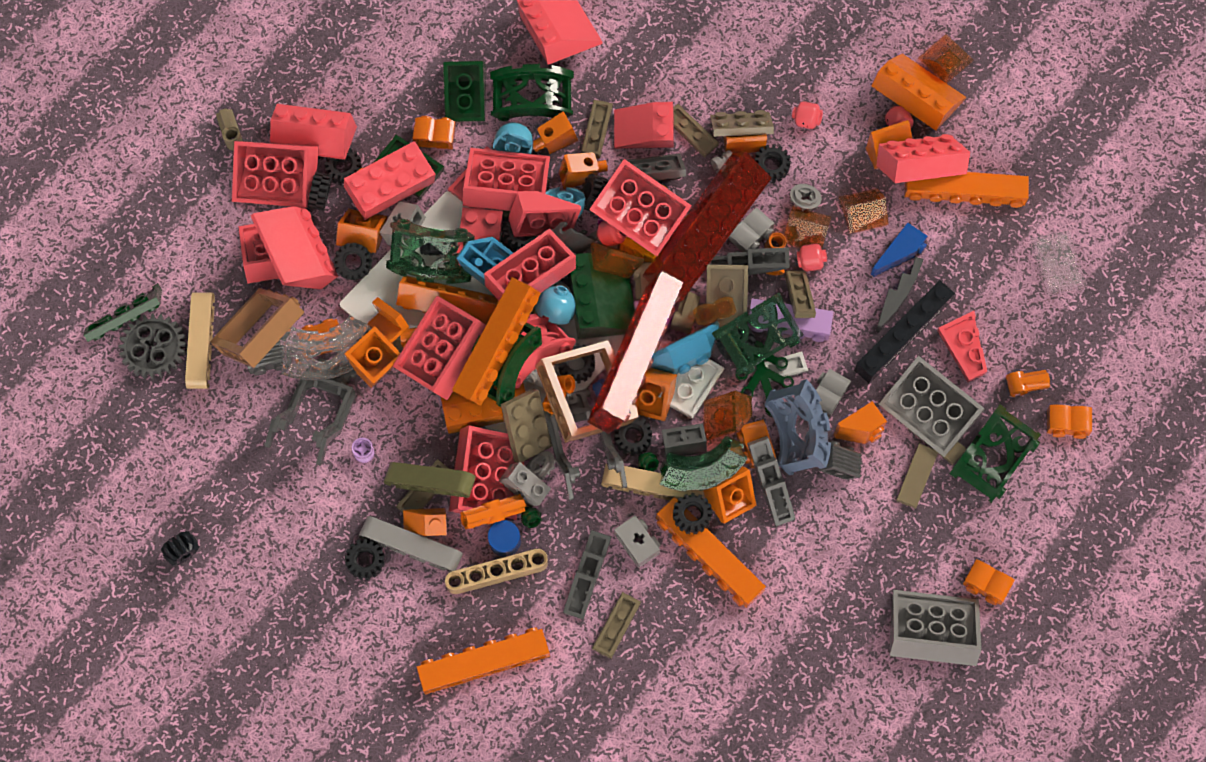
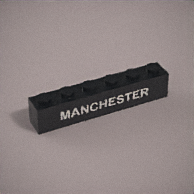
M939 280L857 362L854 371L870 384L948 306L955 293Z

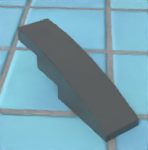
M789 248L748 249V252L727 253V256H707V264L748 265V275L773 272L790 268Z
M916 257L910 275L902 273L897 290L889 288L876 332L880 333L904 304L917 279L924 259Z
M765 436L747 443L775 526L796 520L787 487L782 479L769 438Z
M591 530L563 613L584 620L612 536Z

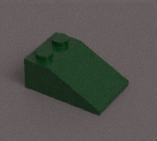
M485 61L443 62L445 117L455 122L485 121Z

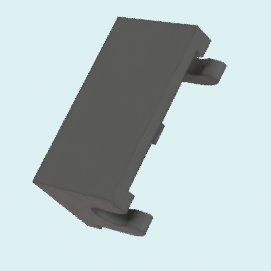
M561 222L554 229H551L576 254H582L596 241L593 236L589 237L586 235L588 233L587 230L576 232L570 228L566 232L562 231L567 225L566 222Z
M703 423L662 430L665 459L707 452V440Z

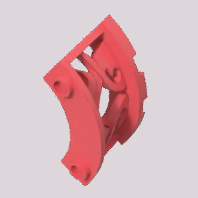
M537 313L529 315L527 323L541 328L542 345L534 350L523 364L516 381L515 388L517 389L526 377L536 369L535 365L542 358L571 351L576 343V340L569 338L557 324L548 322L549 318L544 315L542 318ZM522 332L519 335L525 336L527 333Z

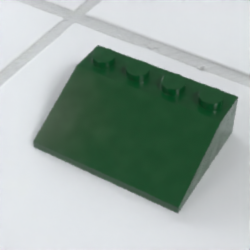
M592 253L574 254L576 256V269L567 276L570 292L575 299L574 320L577 338L585 339L639 333L626 258Z

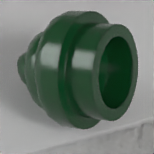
M643 453L638 457L639 469L654 472L659 466V461L654 453Z
M525 507V512L521 514L522 524L528 528L537 527L542 521L541 512L537 508Z

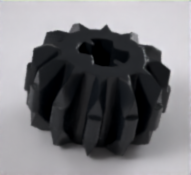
M189 531L174 535V537L165 542L161 552L165 560L171 566L180 565L182 562L192 558L200 546L196 538Z

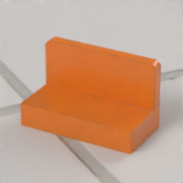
M377 297L372 302L379 313L367 323L371 329L375 326L391 343L394 342L409 328V325L398 311Z

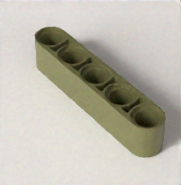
M390 462L383 483L391 486V484L395 485V488L469 498L476 476L461 470Z

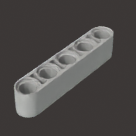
M367 516L359 534V537L362 539L373 540L379 546L384 548L386 546L390 547V550L402 555L408 554L412 559L423 563L428 562L430 566L443 571L445 569L449 570L448 573L456 571L463 555L462 552L371 516Z

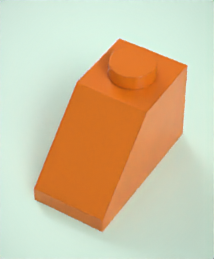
M446 508L403 510V527L405 530L423 536L447 535Z

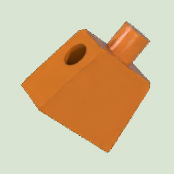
M564 111L537 128L540 137L533 140V149L535 152H538L546 147L551 154L579 141Z
M593 152L564 155L559 169L563 189L582 185L589 174L598 175V173L607 172L608 165L606 160L597 161Z

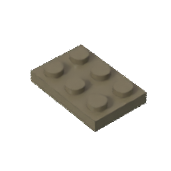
M758 110L755 113L737 111L735 114L717 112L714 115H710V124L714 137L774 134L770 113L764 110Z
M707 264L705 326L715 321L719 322V327H729L728 323L734 326V322H738L739 325L742 322L746 326L748 265Z
M533 388L501 404L514 462H523L552 447L538 389Z

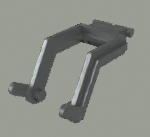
M319 358L317 361V366H320L319 370L315 374L306 371V374L301 376L288 409L271 420L265 447H271L275 432L285 431L288 425L294 422L308 389L315 387L341 396L342 404L334 422L320 432L315 431L312 441H315L316 447L320 448L316 465L321 466L328 443L341 434L355 401L356 393L353 387L348 386L350 379H356L358 374L354 369L342 365L338 371H335L336 363Z
M589 389L571 393L572 400L569 401L566 394L565 398L575 423L589 419L596 423L606 420L603 408L599 405L590 407L587 397H591ZM550 415L546 423L556 464L564 476L568 499L572 501L574 498L571 484L575 483V478L580 477V471L578 466L572 467L565 456L558 432L560 430L555 416ZM609 430L601 432L600 437L605 457L607 458L608 469H614L616 473H619L622 488H627L623 459L613 447Z

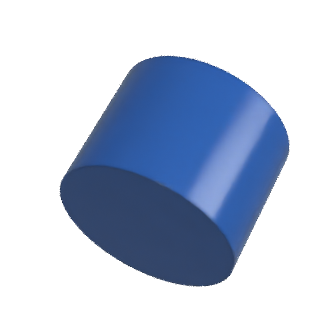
M507 520L494 523L488 531V541L491 550L501 557L515 554L521 544L518 527Z

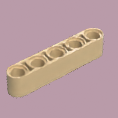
M192 293L185 375L187 389L209 388L207 382L210 380L211 368L209 361H211L212 353L210 341L213 338V325H211V322H214V293Z
M605 464L601 482L603 487L608 488L611 486L612 489L625 492L630 490L635 494L645 496L654 495V498L669 501L674 497L677 499L683 498L687 493L688 495L695 493L696 496L700 494L704 499L702 482L628 466H624L627 488H622L619 473H616L614 469L609 470L607 464Z
M534 549L452 571L447 574L445 584L450 593L460 594L538 573L547 568V554L542 549ZM537 556L544 559V562L540 565L532 562ZM515 562H521L523 568L514 570L512 565ZM498 567L503 570L499 576L491 574L494 568ZM474 573L482 575L481 579L477 582L470 579ZM459 579L461 583L458 587H451V580Z

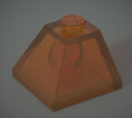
M947 34L918 57L921 62L945 83L951 81L974 61Z
M732 391L705 400L704 431L706 440L709 441L738 432L752 417V397L738 391Z

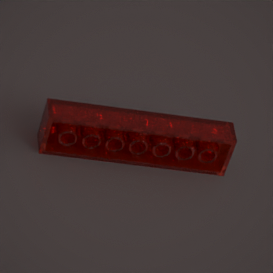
M746 151L733 152L642 276L668 301L682 302L707 268V264L718 253L772 177Z
M661 271L645 287L587 423L610 434L614 429L618 430L623 422L626 423L631 415L629 409L631 405L635 404L639 396L637 393L638 388H641L646 380L644 374L646 370H649L654 361L652 355L660 347V336H663L668 328L666 322L674 314V303L682 295L680 289L683 282Z

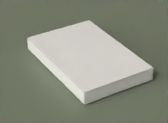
M709 359L702 365L696 364L692 366L685 374L680 375L678 373L670 407L693 420L724 371V367Z

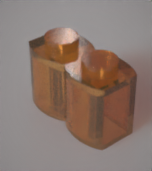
M729 296L718 298L712 304H700L692 310L697 325H707L717 318H728L737 312L733 298Z

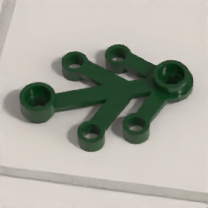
M756 341V344H754L760 351L758 353L752 351L753 354L751 356L747 354V359L742 367L736 370V379L745 381L748 378L749 369L754 362L756 364L757 370L749 384L741 391V396L744 400H751L753 398L754 390L760 381L767 400L772 390L769 378L780 384L783 389L794 385L792 377H784L765 367L763 360L775 365L779 371H784L788 367V360L785 357L778 358L766 352L765 345L760 341ZM783 361L786 365L781 367L778 365V362ZM744 372L746 375L744 377H740L738 373ZM789 380L791 385L786 386L784 381ZM750 391L751 395L745 396L744 392ZM765 407V413L769 417H772L771 413Z

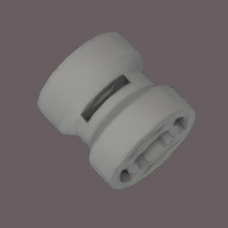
M730 150L724 152L720 157L716 156L711 159L713 169H719L716 171L719 177L726 174L727 170H734L738 167L736 158Z

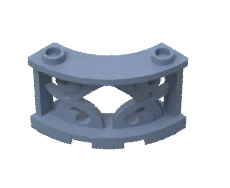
M807 379L800 381L798 385L777 391L775 389L771 390L765 402V407L774 418L779 432L780 453L777 462L788 475H793L794 472L813 467L826 468L830 457L831 442H828V431L831 429L827 412L823 413L819 403L822 400ZM798 415L807 421L809 425V431L804 441L796 433L795 424Z

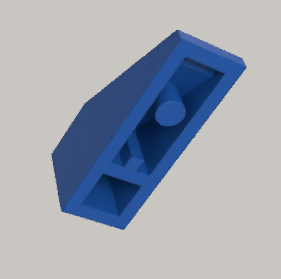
M907 223L875 264L871 275L875 277L913 259L917 253L921 255L927 247L925 242L928 236Z

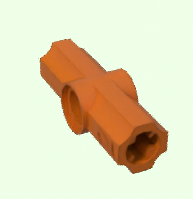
M521 494L502 500L497 499L483 503L479 507L460 512V520L465 530L472 529L483 524L488 525L505 520L506 517L525 512L526 504Z

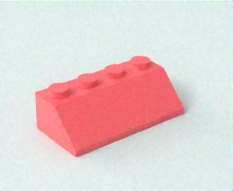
M276 104L270 120V143L318 147L319 157L345 160L357 126L351 113Z

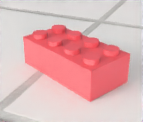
M943 134L940 137L926 136L923 139H906L899 142L888 141L887 143L879 144L876 166L894 183L967 174L970 151L949 134Z
M415 141L344 178V188L363 219L366 220L433 184L435 172Z
M548 229L485 272V287L499 301L513 277L542 293L576 269V256L551 229Z

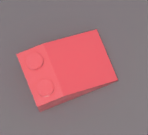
M651 102L615 109L614 148H674L673 102Z
M538 191L517 192L508 217L513 236H539L548 229H554L561 222L567 223L562 231L566 232L570 228L574 229L581 206Z
M255 225L238 226L247 284L279 279Z

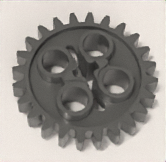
M152 313L150 319L143 315V321L140 322L137 319L135 320L136 325L128 324L131 329L129 331L123 330L126 337H120L119 339L124 344L118 345V347L122 351L119 353L120 357L125 358L122 362L125 366L128 365L127 369L130 372L134 370L136 376L142 374L144 379L150 374V377L154 380L156 374L163 378V372L165 371L170 375L171 367L177 370L176 362L183 363L180 356L186 355V352L183 350L187 348L186 342H183L186 340V336L182 334L184 331L181 327H178V323L176 321L172 322L169 316L164 320L163 315L160 314L158 319H156L154 313ZM145 332H150L148 337L142 338ZM170 336L168 341L161 342L163 337ZM139 351H144L142 356L136 357ZM159 355H164L161 361H156Z

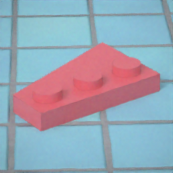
M974 311L939 327L937 330L967 382H971L987 373Z

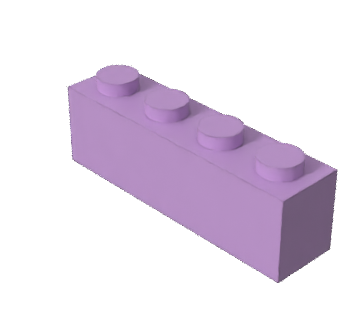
M752 298L747 326L754 332H763L764 330L770 331L773 335L777 336L789 334L796 339L808 337L816 342H824L829 340L833 311L815 308V318H795L791 304Z

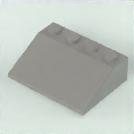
M920 356L914 360L879 403L881 407L943 457L948 454L985 410L984 407Z
M893 590L890 656L977 666L981 653L978 599Z

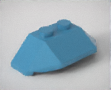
M494 237L467 241L456 259L466 272L485 286L484 273L512 255L513 252Z
M715 321L644 357L645 367L673 374L680 373L682 375L687 373L692 366L706 363L713 351L719 331V322Z

